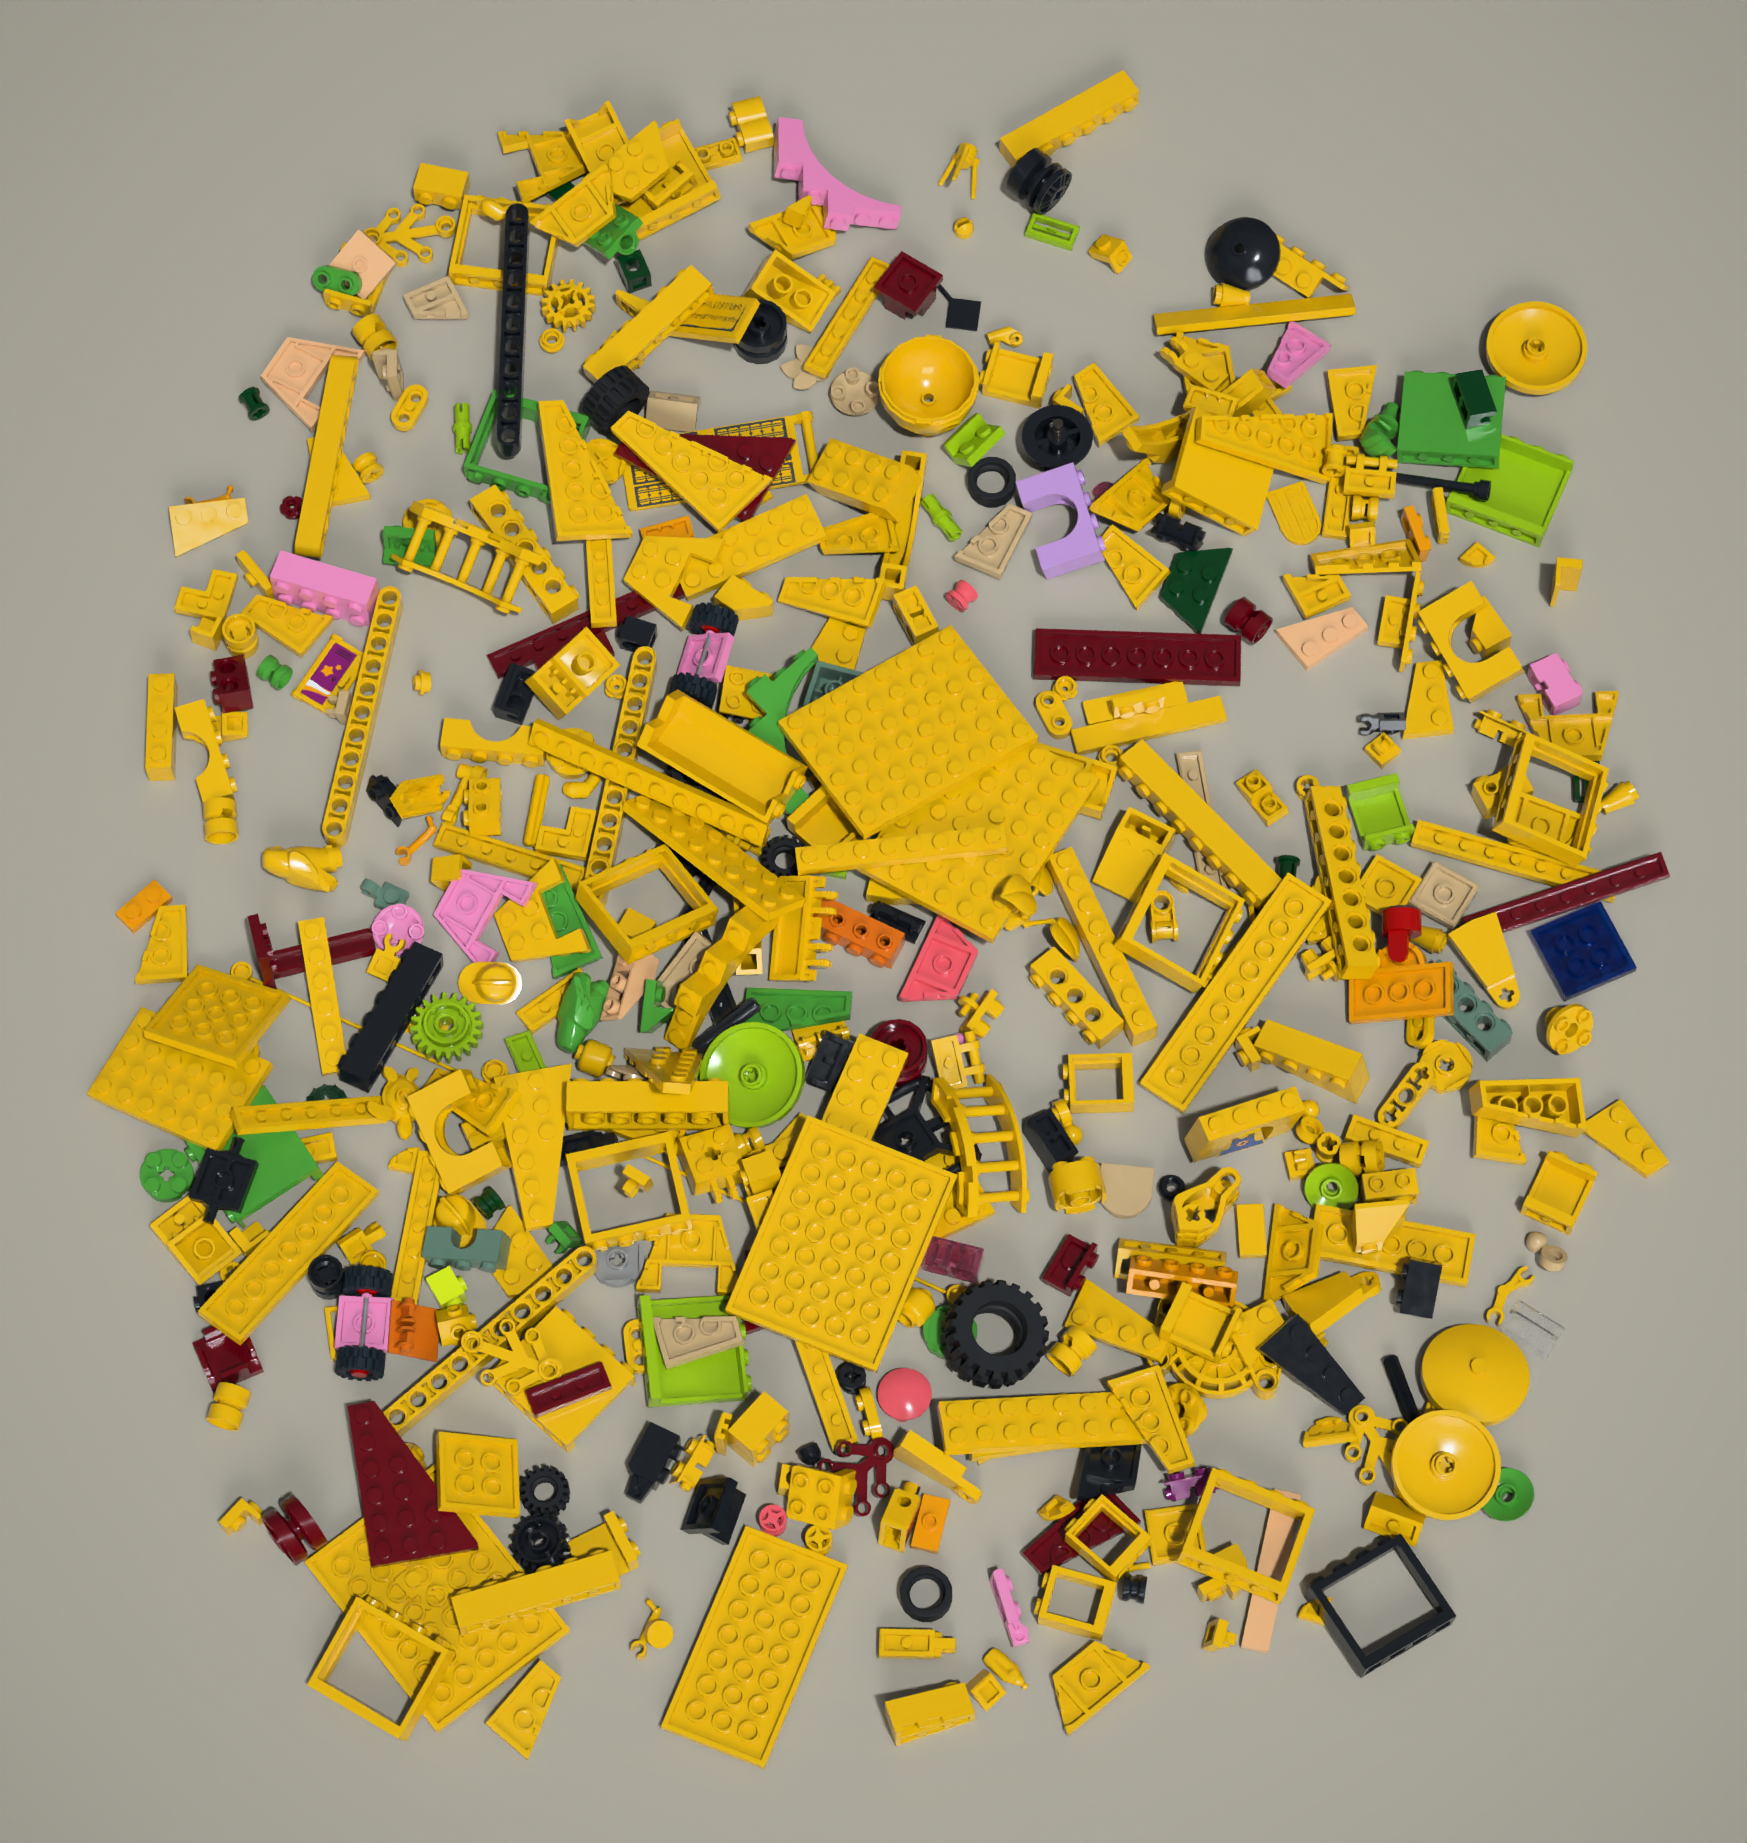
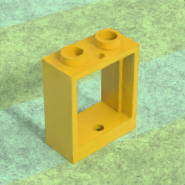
M1132 1053L1068 1054V1062L1063 1064V1080H1068V1089H1064V1101L1069 1105L1071 1114L1134 1111ZM1121 1069L1122 1099L1076 1100L1075 1070Z
M1101 1494L1097 1500L1092 1498L1083 1508L1085 1513L1078 1520L1074 1518L1065 1528V1542L1107 1579L1117 1582L1151 1545L1152 1537ZM1101 1511L1134 1539L1111 1566L1106 1564L1077 1538Z
M1052 1565L1051 1572H1045L1041 1586V1588L1046 1589L1043 1599L1038 1598L1034 1614L1038 1615L1037 1624L1102 1642L1117 1582ZM1057 1578L1103 1590L1094 1625L1048 1613Z

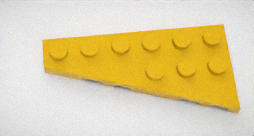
M564 400L538 401L537 409L556 541L632 538L633 532L623 519L620 507L616 505L612 498L611 490L595 459H592L585 440H582L576 429L577 425Z
M627 411L610 428L615 436L718 533L773 482V478L765 474H759L744 464L742 466L728 459L727 456L697 442H691L680 437V434L665 430L657 426L656 423L631 411Z
M1307 413L1296 416L1294 414H1264L1252 417L1250 415H1241L1239 417H1228V415L1201 416L1197 419L1195 443L1326 484L1330 481V477L1322 473V468L1326 464L1327 455L1324 453L1325 447L1332 445L1333 413H1325L1324 415Z
M572 1063L493 1078L494 1084L508 1089H516L522 1093V1096L502 1122L510 1161L513 1166L512 1171L525 1232L550 1228L553 1224L566 1118L567 1081H570Z

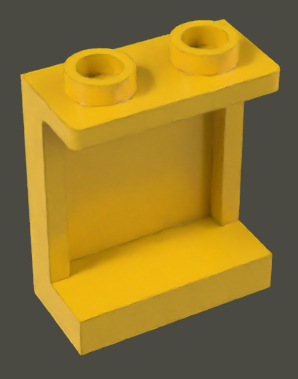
M343 242V244H342V246H341V248H340V251L343 249V247H344L347 243H344V242ZM389 274L367 300L361 299L358 295L351 296L325 288L323 291L325 305L334 310L343 309L350 311L359 317L374 314Z
M995 341L993 349L989 348L985 359V363H988L987 369L982 370L980 374L979 385H982V395L1040 409L1052 372L1054 354L1044 352L1041 359L1001 349L1000 342Z
M823 785L787 818L788 829L807 846L864 840Z
M1548 1151L1529 1195L1524 1201L1520 1214L1570 1236L1598 1172L1594 1171L1593 1167L1586 1163H1577L1570 1160L1562 1152Z
M1182 1282L1160 1328L1159 1338L1219 1364L1222 1356L1228 1357L1234 1342L1230 1340L1233 1333L1239 1334L1245 1320L1241 1318L1243 1309L1237 1307L1235 1311L1192 1292L1193 1286Z

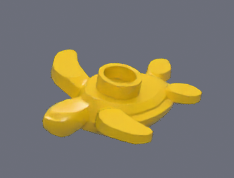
M385 1066L383 1075L388 1082L382 1092V1105L368 1101L366 1108L377 1119L382 1121L392 1120L396 1123L399 1137L403 1140H408L413 1133L414 1126L412 1123L416 1119L411 1116L408 1110L409 1102L407 1096L420 1090L414 1083L419 1071L417 1068L408 1069L404 1076L397 1074L393 1068Z

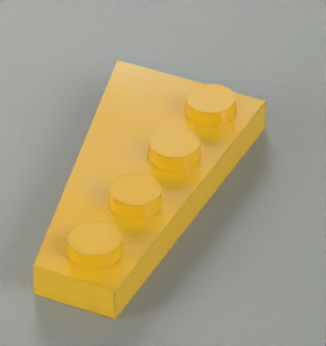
M1411 539L1310 554L1311 565L1316 575L1422 571L1421 560Z

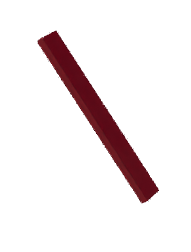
M679 585L672 597L677 600L684 598ZM635 591L615 599L617 627H619L620 623H625L627 616L640 618L657 609ZM589 610L487 655V659L497 678L500 679L506 676L511 662L519 666L528 667L534 664L533 659L562 648L586 626L594 635L602 631L608 632L617 627L591 628Z
M1659 852L1463 917L1462 923L1464 925L1473 919L1496 912L1502 933L1668 879L1670 874L1663 855Z

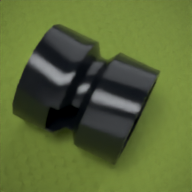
M322 1255L315 1258L308 1268V1276L313 1292L323 1300L338 1298L339 1295L343 1294L344 1271L341 1262L331 1255Z

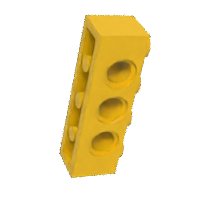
M1052 947L1030 965L1029 978L1036 988H1042L1048 994L1047 998L1054 1007L1057 1008L1059 1006L1065 1012V1018L1072 1026L1077 1025L1081 1029L1084 1039L1090 1045L1095 1044L1100 1050L1123 1031L1124 1020L1055 947ZM1058 977L1061 978L1064 982L1061 984H1054L1051 981V979ZM1071 996H1077L1081 999V1001L1073 1003L1069 1001L1068 998ZM1096 1015L1099 1019L1092 1022L1087 1020L1086 1016Z

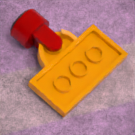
M1394 905L1382 911V936L1388 938V945L1382 950L1379 949L1380 966L1376 969L1371 979H1349V1022L1351 1024L1454 1015L1453 963L1450 961L1427 963L1426 956L1421 949L1410 943V939L1418 938L1422 935V912L1417 907Z

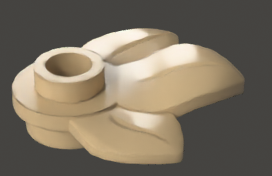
M796 345L797 359L781 365L783 373L787 377L794 379L793 388L809 389L817 381L826 380L804 370V364L814 349L811 346Z

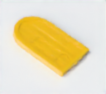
M1304 481L1267 493V501L1280 531L1287 541L1301 546L1308 545L1318 538L1322 526L1321 520Z

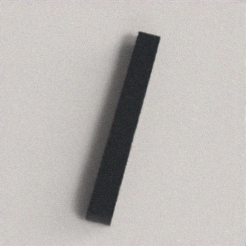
M519 203L508 207L505 224L497 440L499 451L508 457L515 456L520 452L522 442L530 222L528 209ZM522 218V220L515 221L514 219ZM515 283L520 284V285L515 286V287H514V286H511L512 284H515ZM514 305L519 306L518 308H514V309H513V308H510L511 306H514ZM514 327H515V328H518L517 330H514V331L509 330L510 328H514ZM513 349H514V350H517L515 353H509V352H508V351L513 350ZM516 372L514 375H508L507 373ZM509 394H515V395H516V396L511 397V398L506 397V396L509 395ZM510 416L515 417V418L512 419V420H506V419H505V418L510 417ZM507 439H513V440H514V441L509 442V443L504 442V441L507 440Z

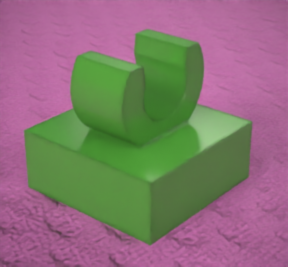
M567 1221L554 1222L548 1229L552 1235L546 1240L547 1244H553L556 1240L559 1241L560 1246L555 1251L556 1254H563L568 1248H577L584 1241Z

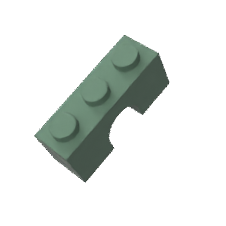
M427 1226L422 1257L430 1264V1267L444 1269L450 1265L462 1271L480 1268V1270L490 1273L496 1272V1269L506 1270L511 1238L504 1231L477 1229L476 1239L473 1244L467 1248L460 1249L461 1235L454 1228Z

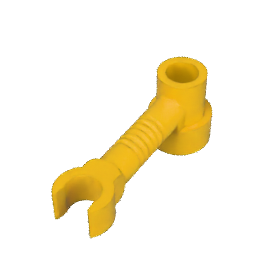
M463 763L460 764L457 770V778L461 779L450 805L447 806L442 815V819L445 820L444 823L455 826L459 809L464 799V789L469 788V779L487 778V768L479 765L473 767Z

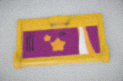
M333 633L329 642L296 689H293L291 696L326 714V709H334L336 705L330 704L328 697H338L339 690L348 691L359 676L364 653L344 642L343 638Z

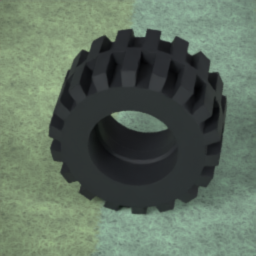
M621 365L608 371L595 382L586 395L582 409L605 433H612L610 428L627 411L637 415L640 413L648 399L649 387L627 366Z

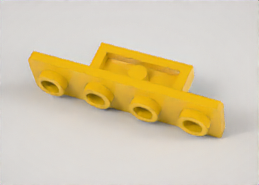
M1276 234L1280 243L1281 255L1279 265L1273 274L1274 276L1308 298H1312L1324 278L1342 290H1349L1350 286L1345 284L1346 278L1336 272H1333L1331 275L1324 270L1326 265L1316 259H1313L1312 262L1304 257L1306 253L1294 245L1292 248H1289L1284 244L1285 239Z
M1416 571L1411 599L1386 595L1377 645L1402 649L1399 666L1400 672H1404L1405 664H1411L1413 649L1408 647L1409 641H1415L1417 626H1412L1413 618H1419L1418 611H1420L1421 604L1416 603L1417 595L1422 596L1425 581L1420 580V571Z
M1170 682L1083 702V709L1088 725H1093L1119 718L1128 719L1145 712L1155 713L1163 708L1188 703V698L1183 682Z

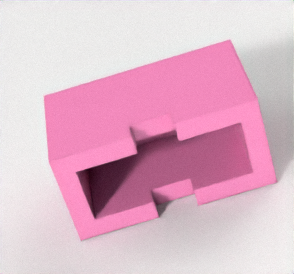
M1557 652L1530 664L1527 677L1536 692L1542 691L1545 698L1542 699V702L1550 715H1559L1578 706L1583 693L1577 680L1574 681L1569 674L1570 669L1564 659L1561 660Z

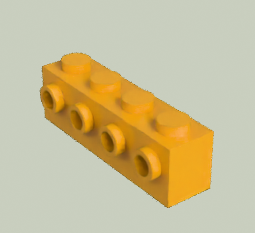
M1147 1255L1131 1256L1126 1289L1127 1294L1174 1300L1182 1282L1193 1286L1192 1292L1234 1309L1238 1271H1233L1229 1267L1210 1268L1202 1263L1182 1264L1174 1259L1154 1260Z

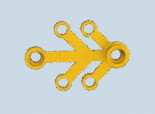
M414 204L410 209L411 212L395 231L386 232L391 225H396L401 221L400 210L393 207L387 210L386 216L376 228H367L364 230V233L371 239L377 240L375 243L397 262V267H405L409 262L407 252L397 250L388 243L397 242L417 254L420 262L429 263L433 260L432 249L428 246H422L413 239L434 235L450 238L456 232L455 220L445 215L437 219L436 225L411 228L416 221H421L426 216L425 207L422 204ZM417 210L422 211L420 214H415L414 212ZM392 214L398 215L396 218H390ZM446 227L450 228V229L447 230V231L442 230L443 228H446ZM429 253V256L423 257L422 254ZM398 257H405L402 261L397 260Z
M511 1319L502 1320L499 1330L502 1335L506 1336L512 1351L483 1341L482 1336L476 1331H468L462 1336L461 1345L466 1353L476 1354L481 1352L508 1362L493 1370L486 1369L481 1373L480 1380L485 1387H492L498 1379L522 1368L534 1372L519 1380L516 1378L510 1379L506 1383V1391L511 1396H518L522 1389L539 1381L547 1383L562 1377L563 1367L561 1362L554 1357L548 1356L541 1341V1332L537 1328H529L525 1333V1340L529 1345L533 1346L538 1360L527 1357L515 1331L516 1325ZM505 1323H510L513 1326L510 1332H505L502 1329ZM531 1332H535L538 1334V1339L531 1341L528 1339V1335ZM474 1339L478 1344L475 1348H469L467 1342ZM553 1367L555 1370L554 1374L546 1375L544 1373L545 1368ZM486 1374H492L494 1379L492 1382L487 1383L483 1380V1377ZM517 1383L520 1386L518 1391H510V1384Z
M1366 1405L1355 1406L1349 1413L1348 1421L1350 1425L1354 1426L1358 1441L1350 1442V1445L1345 1450V1458L1351 1463L1359 1461L1362 1454L1360 1444L1365 1433L1370 1441V1446L1364 1468L1359 1474V1481L1361 1484L1369 1486L1374 1483L1376 1478L1374 1470L1378 1456L1391 1475V1453L1389 1451H1392L1395 1440L1380 1437L1375 1428L1391 1431L1398 1437L1400 1432L1395 1429V1425L1402 1424L1405 1428L1408 1423L1404 1419L1392 1421L1377 1417L1374 1411ZM1364 1414L1367 1416V1420L1360 1421L1357 1416ZM1356 1450L1358 1456L1351 1457L1349 1456L1348 1451ZM1364 1473H1370L1372 1475V1479L1365 1480L1362 1477V1475ZM1394 1485V1487H1393V1493H1394V1495H1395L1398 1499L1403 1500V1499L1401 1498V1496L1399 1495V1493L1397 1492V1490H1396V1488H1395V1485Z

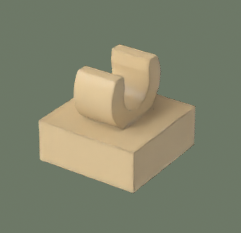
M339 690L338 697H328L330 704L336 705L334 709H326L325 712L328 717L337 718L341 725H347L353 700L350 691Z

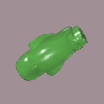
M577 972L574 975L571 984L564 993L558 1012L557 1045L562 1051L569 1054L576 1053L579 1045H583L585 1037L598 1024L610 986L606 981L598 980L597 982H591V977L588 973Z

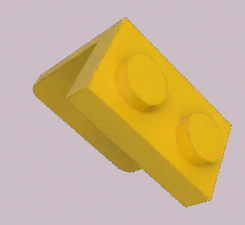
M803 1465L794 1466L791 1471L787 1517L833 1530L848 1525L854 1513L852 1498L857 1488V1481L855 1480L856 1471L846 1468L836 1473H831Z
M614 1511L603 1515L604 1524L572 1539L567 1544L571 1547L570 1554L572 1558L578 1557L579 1559L590 1557L589 1554L597 1550L604 1549L606 1552L612 1550L620 1577L639 1568L637 1557L641 1553L634 1540L629 1542L625 1534L629 1530L623 1517L617 1518Z

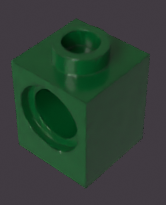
M640 249L630 255L622 254L617 257L618 271L628 293L652 286L651 273ZM637 268L638 270L630 271L629 269Z

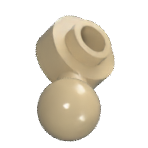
M1535 1231L1530 1233L1526 1239V1245L1530 1251L1540 1253L1539 1263L1550 1272L1563 1270L1568 1259L1567 1253L1560 1247L1548 1245L1547 1237L1542 1232Z

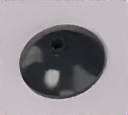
M1240 217L1224 223L1215 231L1209 241L1206 258L1211 274L1220 284L1225 283L1242 290H1252L1263 285L1273 276L1279 265L1281 249L1276 234L1266 223L1256 218ZM1243 246V247H1244L1243 251L1240 252V253H1237V252H1236L1237 247Z

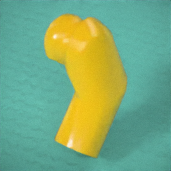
M1003 327L986 333L989 345L998 341L1012 347H1018L1023 342L1022 334L1011 327Z

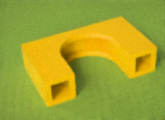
M1472 580L1418 611L1421 619L1417 621L1424 634L1429 632L1434 639L1430 644L1436 655L1442 654L1445 658L1446 663L1443 664V667L1449 677H1456L1459 684L1455 687L1461 698H1468L1470 703L1475 702L1525 673L1510 646L1478 663L1463 661L1454 654L1452 636L1456 627L1465 619L1487 607Z
M459 1069L407 1096L409 1102L408 1110L411 1116L417 1120L420 1127L418 1130L420 1138L427 1144L430 1151V1161L433 1166L437 1167L441 1176L439 1178L440 1184L448 1194H461L513 1167L502 1142L492 1141L469 1154L459 1155L450 1148L446 1141L444 1130L449 1114L459 1105L481 1094L472 1071L467 1069Z
M1296 1086L1198 1117L1184 1140L1195 1163L1219 1155L1228 1142L1254 1129L1261 1128L1266 1139L1290 1132L1305 1112V1107Z

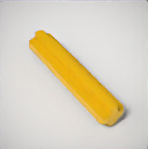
M537 774L535 778L523 840L524 845L534 848L536 846L550 783L548 775Z

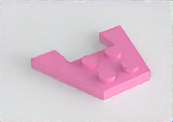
M462 869L461 879L451 881L433 915L473 963L495 962L500 953L479 941L504 895L526 907L538 884Z

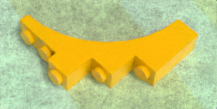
M1251 368L1221 393L1239 398L1240 402L1234 417L1252 414L1277 389L1263 370ZM1183 414L1155 424L1128 426L1122 433L1127 439L1126 444L1132 451L1146 453L1152 462L1168 464L1179 454L1188 421L1182 418Z
M745 906L730 917L723 937L705 951L698 971L681 983L674 1001L676 1009L664 1037L665 1040L681 1050L692 1047V1043L706 1015L730 977L752 949L777 926L780 916L766 922Z

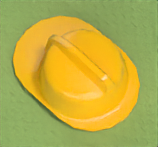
M475 962L466 966L460 973L458 985L463 997L466 996L470 1002L500 1005L507 1004L516 999L521 991L522 981L517 969L510 964L502 962Z
M448 1194L438 1199L433 1224L438 1227L454 1228L461 1235L460 1249L467 1248L473 1244L476 1239L477 1229L487 1230L483 1216L464 1196Z

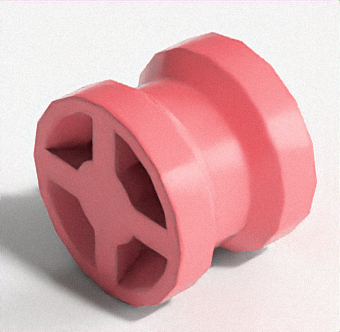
M959 580L956 583V588L949 590L946 594L948 602L960 612H965L968 604L978 598L976 590L964 580Z
M768 1505L762 1509L759 1515V1524L762 1532L775 1537L784 1533L787 1527V1517L782 1507Z

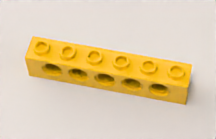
M493 485L469 499L472 513L485 530L511 540V543L520 547L524 546L543 556L540 566L530 562L529 566L525 567L520 580L551 623L555 624L579 609L578 599L580 598L577 590L573 585L568 586L565 581L564 572L559 566L555 567L553 565L549 551L545 547L541 548L537 543L539 540L533 529H527L524 525L525 520L518 509L514 511L511 507V500L504 490L500 491L496 485ZM497 513L504 514L502 517H494ZM510 532H517V533H518V534L515 535V536H508V535H507V534L510 533ZM510 554L509 557H506V560L514 569L516 556ZM537 570L545 571L543 574L534 573ZM551 589H558V590H559V591L556 592V593H549V592H548V591L551 590Z

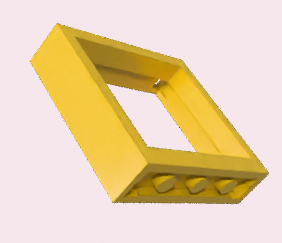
M464 194L449 267V277L453 285L503 291L504 270L462 265L472 214L487 216L481 210V203L484 199L489 198L479 194L478 196ZM503 197L490 198L501 206L511 203L522 204V201H512ZM531 201L524 203L523 205L528 209L529 222L551 204H536ZM551 235L544 274L528 273L527 294L545 296V290L550 291L560 239ZM515 283V284H512L511 286H514V287H515V286H518V285H520V284Z
M1526 732L1515 741L1492 831L1575 867L1583 860H1586L1588 853L1592 850L1590 842L1598 827L1595 822L1597 815L1603 807L1602 795L1609 784L1606 783L1609 768ZM1531 756L1589 781L1572 847L1514 821Z
M666 844L654 849L650 848L639 856L630 857L621 864L607 867L601 873L592 877H586L585 880L578 883L575 898L628 965L692 936L695 931L701 932L714 926L718 913L717 906ZM660 868L692 907L693 911L630 939L597 899V896Z
M1164 852L1155 861L1113 946L1195 993L1201 987L1206 988L1213 974L1210 971L1213 966L1216 967L1223 956L1220 950L1223 944L1227 945L1234 934V931L1231 930L1233 924H1237L1243 916L1241 908L1245 899ZM1164 875L1171 877L1227 910L1195 975L1133 940Z
M671 1131L566 1154L585 1245L594 1251L601 1250V1252H604L609 1247L618 1245L620 1247H628L636 1241H655L661 1238L662 1235L671 1233L672 1235H680V1232L692 1229L691 1217ZM667 1152L681 1214L591 1234L578 1172Z
M1212 1468L1176 1563L1280 1604L1289 1586L1315 1509L1309 1507L1304 1501L1287 1498L1277 1490H1267L1258 1486L1252 1480H1243L1235 1477L1225 1469ZM1214 1487L1301 1521L1280 1581L1193 1546Z
M370 1596L366 1600L356 1597L307 1685L394 1737L407 1741L455 1657L456 1652L449 1649L451 1643L443 1638L436 1636L434 1640L427 1636L428 1630L413 1622L412 1626L403 1622L405 1616L392 1609L387 1613L380 1609L382 1603ZM367 1612L440 1653L439 1658L401 1725L328 1682Z

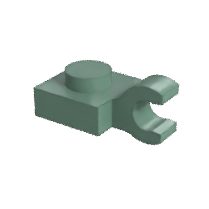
M366 878L361 886L363 889L362 894L376 899L374 907L380 910L390 905L400 903L405 905L410 896L408 891L388 882H385L382 888L374 881Z

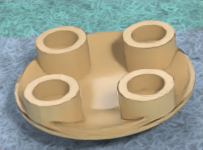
M855 367L848 368L832 382L830 388L831 400L835 407L845 414L852 416L867 414L879 402L878 382L866 372L860 371Z
M628 1065L607 1066L605 1072L606 1075L620 1079L621 1075H624L623 1081H627L630 1078L649 1081V1077H644L635 1067Z

